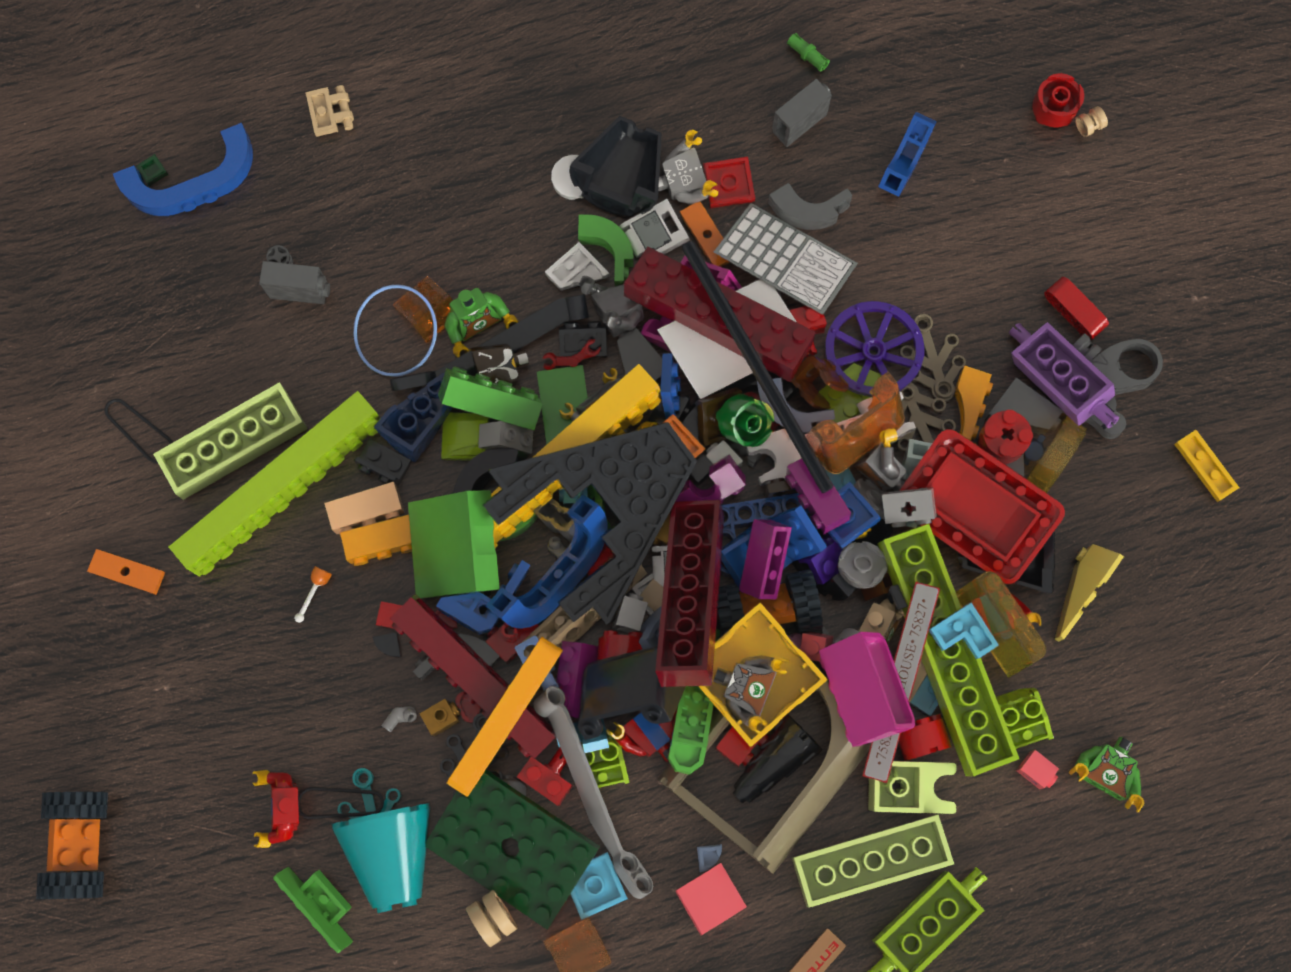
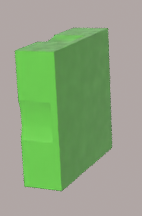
M491 490L464 491L408 502L415 591L420 598L500 590L497 555L493 538L494 521L482 506L491 498Z

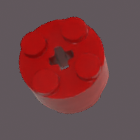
M1058 73L1049 76L1042 82L1032 103L1033 112L1039 124L1049 127H1063L1073 121L1084 101L1083 87L1074 81L1075 78L1068 74Z
M1014 410L997 412L982 427L979 435V447L1004 464L1015 462L1031 444L1033 438L1031 426L1022 415ZM1006 435L1008 438L1004 440L1001 436Z
M604 631L603 636L598 639L597 660L642 650L639 640L643 634L640 632H629L628 635H618L617 631Z
M941 714L916 720L915 727L901 732L898 741L904 761L952 747Z

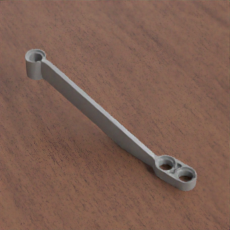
M550 686L534 700V709L540 716L549 718L590 823L612 855L616 873L633 897L638 899L644 898L652 892L653 881L638 858L633 853L623 850L569 712L564 706L565 695L560 688ZM622 859L629 862L630 870L624 868ZM637 880L644 884L645 891H641L637 887Z

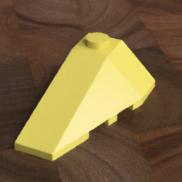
M1094 544L1087 549L1083 547L1075 557L1078 562L1073 568L1055 635L1056 641L1060 642L1065 639L1082 616L1083 611L1081 609L1083 606L1086 608L1096 597V587L1100 588L1104 582L1108 581L1124 556Z

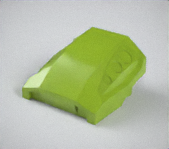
M450 412L443 422L441 459L468 461L486 451L485 449L478 448L480 424L490 422L489 417L475 413Z
M1036 688L1018 689L996 697L1016 749L1046 738L1049 740L1054 738L1048 715Z
M608 734L609 748L585 753L598 788L622 782L625 784L629 783L622 748Z

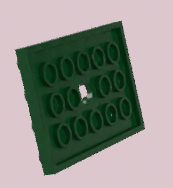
M488 770L484 771L468 797L456 791L425 844V847L488 890H494L498 897L547 930L600 848L595 842ZM513 838L518 842L519 853L517 855L510 856L503 851L502 842L504 839Z

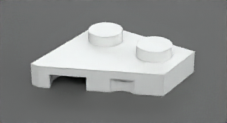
M578 242L545 271V275L562 291L579 286L582 276H589L594 281L609 277V272Z

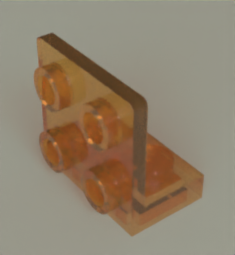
M427 276L419 281L413 289L420 292L432 306L437 321L438 334L445 328V321L450 312L449 304L453 300L449 294ZM408 291L393 306L413 325L420 337L427 343L433 338L434 328L430 310L417 294Z
M590 916L543 941L547 951L550 950L560 972H596L612 962Z

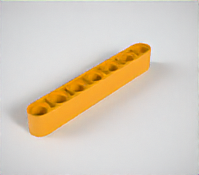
M541 636L446 784L466 797L469 796L563 651L561 648Z

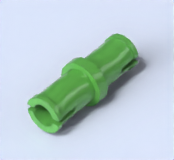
M797 33L788 39L787 45L798 52L802 60L810 62L820 72L826 69L830 60L816 50V46L808 44Z

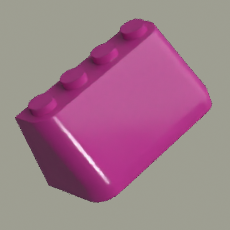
M859 632L819 650L821 666L828 676L829 689L835 696L837 712L843 719L846 727L845 734L852 747L874 742L915 727L914 715L886 640L880 633Z

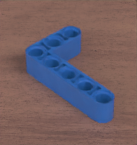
M795 493L721 505L723 514L728 518L724 523L723 536L729 537L732 541L736 538L735 529L751 527L754 519H767L787 511L785 505L789 502L800 506L801 504L797 497L799 494ZM770 506L774 509L775 513L771 516L764 515L762 508ZM808 508L804 509L806 514L810 513ZM740 510H748L751 517L743 520L739 517L738 512ZM721 561L720 574L725 577H731Z

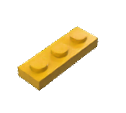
M1194 430L1174 444L1217 502L1239 488L1197 430Z

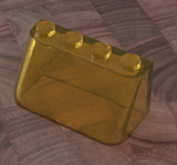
M991 571L984 572L956 591L961 608L972 603L999 644L990 652L1008 678L1044 657L1046 654L1044 641L996 573Z

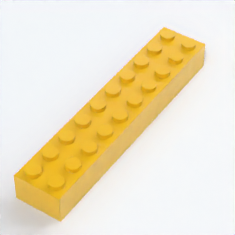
M638 364L533 457L624 434V430L630 425L634 426L640 422L644 412L648 409L652 410L661 402L659 385ZM557 480L501 524L497 525L494 521L493 538L495 549L498 546L497 542L512 535L516 530V525L521 521L529 520L534 515L533 510L539 505L544 506L552 499V494L558 488L560 490L563 489ZM498 487L493 493H491V497L498 493L501 490V488Z

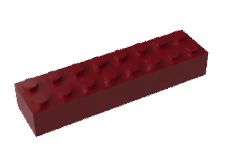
M647 247L624 282V296L673 322L681 323L743 357L695 271ZM717 282L766 369L791 382L813 345L816 332Z
M720 500L675 502L671 509L655 669L661 687L712 686L724 514Z
M417 594L413 595L390 618L393 621L392 627L401 635L405 633L411 639L409 642L411 646L419 653L423 650L429 656L428 662L436 670L441 668L447 674L445 677L447 681L455 688L459 685L465 691L463 696L472 705L477 703L483 709L481 712L483 716L488 719L509 687V684ZM528 704L508 734L507 739L513 738L518 743V750L524 756L528 757L531 755L535 759L552 742L556 734L553 727Z

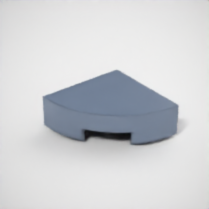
M722 844L697 847L699 872L707 871L717 863L722 852Z

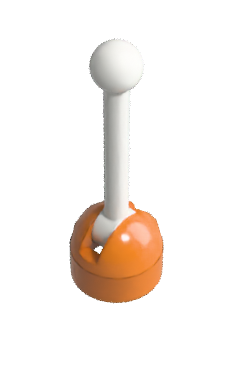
M314 567L310 576L314 585L300 612L294 617L296 622L300 623L304 620V613L317 587L327 584L332 576L331 573L319 567Z

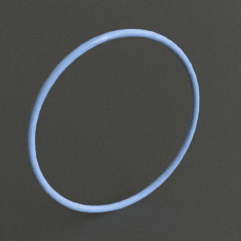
M388 285L373 292L362 303L355 318L353 334L357 352L370 369L384 376L398 377L417 370L430 356L437 336V321L428 300L417 290L405 285ZM392 288H402L417 294L428 306L434 327L432 343L425 357L415 367L401 373H387L373 367L363 356L357 339L358 321L365 305L376 294Z

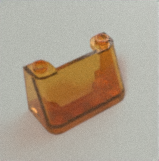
M889 372L878 378L874 383V387L869 391L872 395V402L867 408L868 412L844 430L836 422L824 420L813 427L806 436L820 463L829 473L839 474L845 471L881 443L879 439L881 431L889 428H894L897 431L904 424L905 415L899 387Z

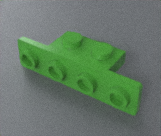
M289 867L273 877L279 888L288 895L295 906L311 922V925L319 931L328 945L337 953H340L353 942L337 923L352 907L320 870L316 871L304 884Z

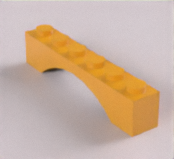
M964 366L960 372L954 396L960 412V434L971 441V439L975 440L979 426L976 425L978 417L982 418L986 404H983L985 396H989L993 383L990 382L992 374Z

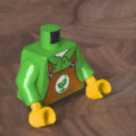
M475 288L471 291H461L458 298L449 304L450 312L445 321V328L451 343L455 344L453 353L458 358L460 357V351L464 350L465 353L470 351L461 343V340L465 341L501 321V317L504 318L506 328H509L511 322L518 323V320L514 315L509 314L510 310L498 295L490 292L483 293L479 288Z
M1123 737L1118 738L1114 748L1104 744L1093 746L1082 752L1075 766L1069 771L1070 775L1074 772L1079 774L1077 776L1079 777V782L1084 780L1118 800H1126L1128 797L1125 803V808L1127 809L1134 804L1138 813L1144 806V800L1141 797L1140 771L1137 768L1138 762L1127 755L1133 743Z

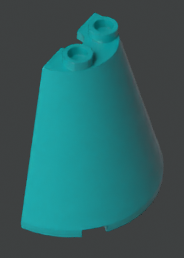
M430 803L331 824L332 830L372 909L377 908V913L392 910V905L402 903V908L416 905L417 899L422 898L427 848L425 844L428 838Z

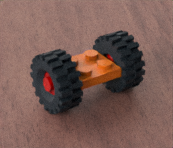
M811 569L786 573V584H780L777 599H758L739 592L736 583L719 586L717 625L720 630V638L759 603L766 608L779 624L793 622L797 634L822 629L823 618L821 615L820 599Z
M108 792L42 793L41 819H50L47 871L66 872L37 873L36 899L103 897L104 871H77L98 870L100 819L96 818H107Z

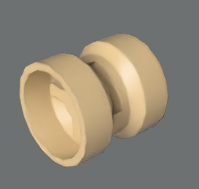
M1099 106L1090 109L1089 113L1077 116L1075 123L1080 134L1087 137L1093 134L1094 130H1101L1107 127L1108 120L1105 112Z

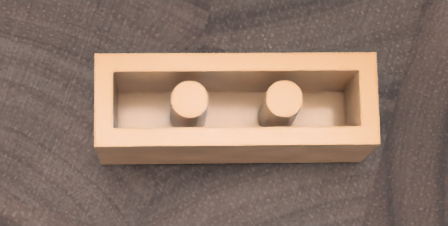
M394 482L324 503L332 531L336 534L371 525L381 520L394 519L405 513L398 488Z

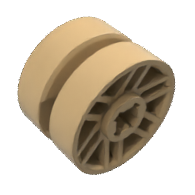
M494 890L482 897L485 908L479 901H475L466 907L472 923L489 947L502 940L498 928L505 936L518 929L510 912Z

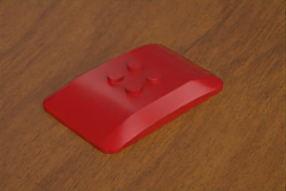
M946 429L937 436L899 490L933 487L937 514L936 518L931 519V523H929L933 535L1005 584L1015 583L1022 576L1065 516V509L1058 500L952 429ZM908 502L904 510L907 509L912 514L916 506H911L910 502Z

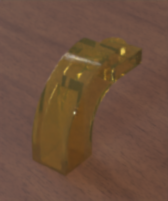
M1066 416L1051 443L1026 479L1047 493L1086 435L1087 428L1083 427L1082 424L1078 426Z

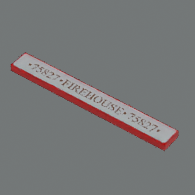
M915 582L894 658V664L908 702L911 698L940 588ZM901 733L871 742L862 776L885 783L888 782Z

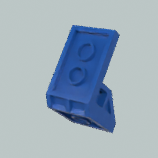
M801 505L764 519L773 520L792 527L783 569L793 561L822 552L827 547ZM752 526L722 548L721 561L738 588H740Z
M523 560L519 565L515 563L507 575V578L510 579L506 586L502 584L500 589L504 588L514 596L529 572L530 564ZM480 592L443 597L436 605L439 612L478 635L489 633L500 620L499 617L486 607L491 599ZM483 607L487 608L485 614L479 612Z

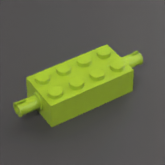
M977 867L961 883L950 872L944 871L872 940L883 952V958L867 972H891L893 969H898L900 972H922L985 911L972 897V893L987 880V877L984 874L982 875V872Z

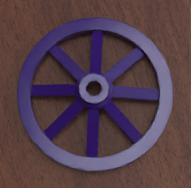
M868 301L855 304L836 317L826 337L825 357L836 365V373L842 375L846 380L850 391L862 396L874 397L897 393L914 380L923 362L924 341L919 327L905 311L888 303ZM865 312L885 314L876 338H872L863 316ZM855 316L865 343L839 331L840 327L848 319ZM894 317L909 332L884 343L882 339L891 318ZM837 338L861 352L836 359L834 340ZM913 339L915 347L914 360L886 352ZM874 350L877 354L872 355L869 351ZM865 360L857 382L849 378L840 368L843 365ZM882 360L911 369L902 379L894 383ZM872 364H875L886 386L871 387L863 385Z

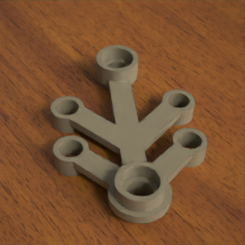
M920 314L914 321L917 326L919 323L926 325L925 329H919L927 357L924 356L921 366L932 371L934 379L922 374L919 370L918 377L914 378L911 383H921L931 389L935 399L942 398L946 402L952 399L955 394L953 381L958 372L966 365V360L961 355L954 356L951 361V369L946 377H944L942 367L952 349L958 345L959 338L955 334H948L944 339V346L937 356L930 334L933 320L927 314ZM947 339H954L955 344H949ZM905 345L901 348L899 356L914 360L915 351L911 346ZM908 350L910 351L911 355L905 356L903 354V351ZM960 360L962 366H956L954 361ZM939 388H945L947 393L941 394Z
M913 383L899 391L902 392L904 398L898 403L894 415L890 417L891 420H897L899 424L903 423L901 418L906 407H908L911 414L909 422H914L922 441L933 443L934 440L927 425L944 431L946 430L944 424L949 423L952 425V430H955L956 424L953 420H941L921 412L917 405L918 403L930 407L934 413L939 414L946 408L944 399H932L920 394L918 388ZM909 390L912 395L910 397L904 396L903 391ZM940 402L943 408L937 409L934 404ZM915 430L899 439L897 443L899 451H906V448L901 447L900 442H909V439L913 438Z

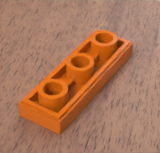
M694 203L681 210L680 216L709 262L719 267L728 264V260L714 253L724 238L702 203ZM704 235H710L711 237L705 238Z
M98 549L95 550L87 570L89 573L157 595L165 574L164 571ZM130 569L129 574L125 576V571Z

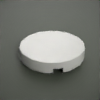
M568 155L561 158L555 163L552 170L551 180L555 191L561 197L569 200L583 198L581 196V189L578 186L574 187L569 173L571 163L579 155Z

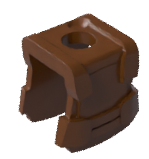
M808 356L791 380L796 388L800 389L798 391L800 396L812 407L819 410H829L831 408L830 403L812 384L819 375L825 384L829 385L832 389L840 392L849 390V384L842 375L836 373V365L829 359H819L816 356Z

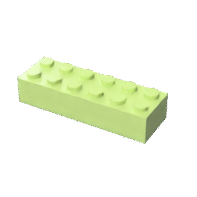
M279 382L154 453V456L174 493L184 500L308 428L287 391Z
M939 815L929 816L792 857L805 904L808 908L954 864Z

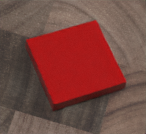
M748 156L703 163L706 181L711 180L717 183L711 190H717L718 196L711 197L708 195L710 208L755 202Z

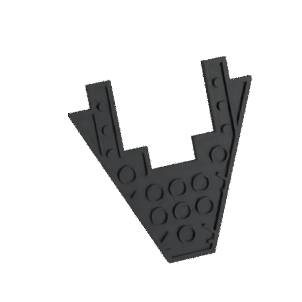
M665 422L491 468L488 472L501 490L482 504V506L496 524L499 525L555 480L560 483L570 498H574L591 484L619 521L600 536L614 554V557L557 603L572 622H575L593 607L603 622L608 624L697 460L671 425Z

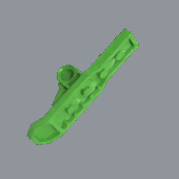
M716 629L715 642L719 639L720 636L719 629ZM686 686L676 709L667 758L674 771L685 774L693 773L704 763L714 705L698 686Z

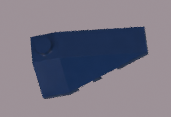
M445 372L428 382L427 386L417 393L413 392L407 396V399L397 406L393 405L374 426V429L396 451L414 463L429 446L453 409L451 406L442 404L438 396Z

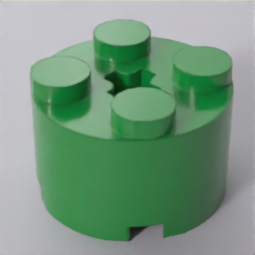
M737 394L729 398L722 408L717 411L716 419L719 429L725 438L743 446L757 447L770 437L772 432L770 428L771 423L774 422V414L767 403L747 395Z

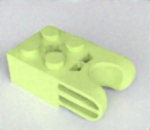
M893 761L887 783L869 778L868 810L901 813H956V804L954 802L940 800L935 795L934 783L941 776L954 775L957 771V764L950 762ZM896 780V783H900V788H897L894 792L892 784Z

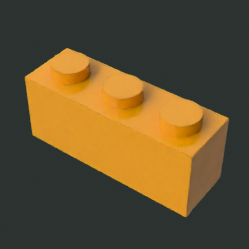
M409 515L340 532L346 560L350 564L354 563V566L364 565L368 563V559L376 557L378 560L387 559L392 556L391 553L399 551L402 554L412 552Z

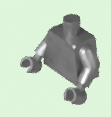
M582 276L579 286L582 287V293L588 295L591 292L595 311L613 337L620 335L626 330H633L644 319L642 305L624 296V284L616 287H604L594 284L595 282L591 277Z

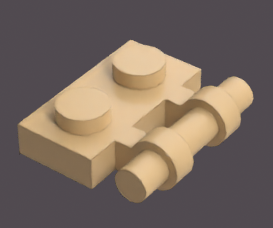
M343 85L337 86L335 88L337 94L330 95L328 87L305 92L316 137L338 132L337 123L341 122L344 124L345 130L354 128L352 123L354 120L353 113L349 110L348 105L350 102L349 95L345 92ZM338 104L341 112L334 113L333 105Z

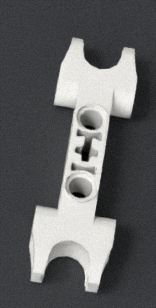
M902 392L877 395L863 400L857 404L861 415L805 434L808 442L814 445L815 450L813 451L818 457L869 438L873 447L882 444L879 439L880 432L889 428L896 430L898 440L913 432L916 427L914 422L897 424L889 418L888 409L897 405L904 398ZM850 426L856 427L859 430V434L851 435L847 428ZM785 429L772 432L770 437L760 446H750L746 449L749 456L758 453L767 454L774 460L775 467L759 477L760 486L770 484V481L776 478H785L787 466L801 459ZM828 435H830L831 438H836L834 443H832L831 440L825 441Z

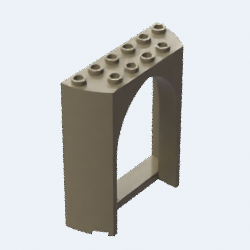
M827 681L816 690L820 693L827 706L831 723V738L826 757L816 774L759 847H756L680 785L688 774L674 771L669 763L657 778L658 781L772 874L775 873L870 749L871 742L852 747V744L848 741L845 734L846 727L843 719L837 712V702L829 689V682ZM716 707L712 711L706 752L729 724L728 720Z

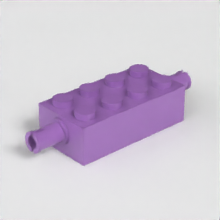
M1048 322L1033 335L1020 323L1015 325L1017 330L1012 327L1009 334L1021 344L1011 353L1014 365L1071 420L1080 426L1091 415H1095L1107 428L1113 426L1111 422L1116 424L1119 417L1105 405L1115 396L1114 384Z

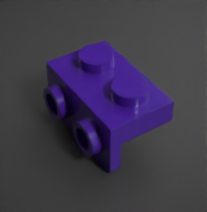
M829 533L821 537L827 546L822 552L798 560L799 563L808 564L817 584H824L839 573L838 558L843 549H841Z

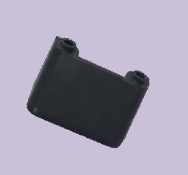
M658 646L593 661L586 665L582 674L578 720L579 731L585 740L600 736L603 731V724L600 719L640 710L644 718L654 724L666 723L672 720L686 686L661 687L655 672Z

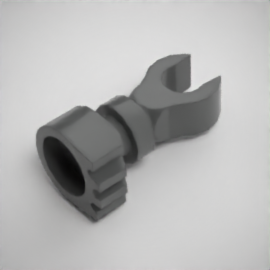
M738 443L728 444L733 451L740 452L741 456H748L747 465L752 468L756 467L763 455L758 453L749 456L746 450L747 446Z

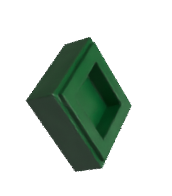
M155 154L136 165L148 186L169 175Z

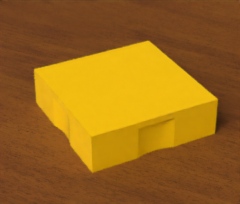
M759 603L715 642L712 686L698 687L751 747L777 725L786 714L798 704H801L828 679L807 655L796 647L780 624ZM759 655L773 658L782 657L789 660V662L783 661L780 665V669L787 671V673H776L760 715L761 718L767 721V725L763 722L758 723L757 730L762 733L757 734L749 726L743 724L741 720L735 719L726 706V698L723 697L727 687L713 682L718 667L733 672L736 663L740 664L744 658Z

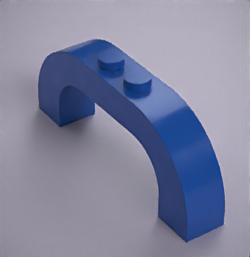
M242 123L220 131L226 145V155L221 165L208 173L167 189L154 190L145 186L142 175L134 165L113 173V176L120 191L129 202L144 213L155 216H170L184 211L189 212L201 204L216 201L219 197L236 189L244 181L250 171L253 160L250 138Z
M582 494L567 512L575 525V532L570 545L528 593L519 597H515L504 588H501L486 605L493 614L509 626L527 628L546 619L559 606L557 602L574 589L598 559L605 544L600 536L607 531V518L600 505Z

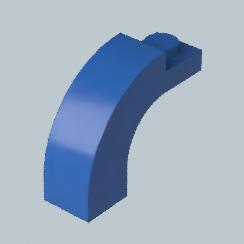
M918 112L914 114L896 154L882 177L879 188L898 197L900 196L930 139L929 137L937 121Z

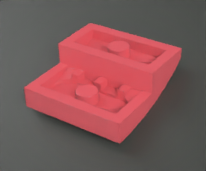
M721 863L675 891L700 935L705 934L747 907Z

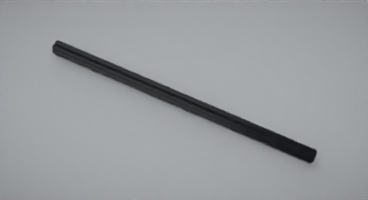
M693 241L684 243L682 245L683 252L821 493L833 489L831 480Z

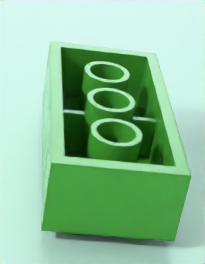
M453 367L452 370L446 368L438 393L442 404L535 430L543 402L535 394L534 390L527 387H521V390L512 387L513 384L503 380L495 383L489 380L490 377L476 373V376H471L467 374L466 370L459 367Z

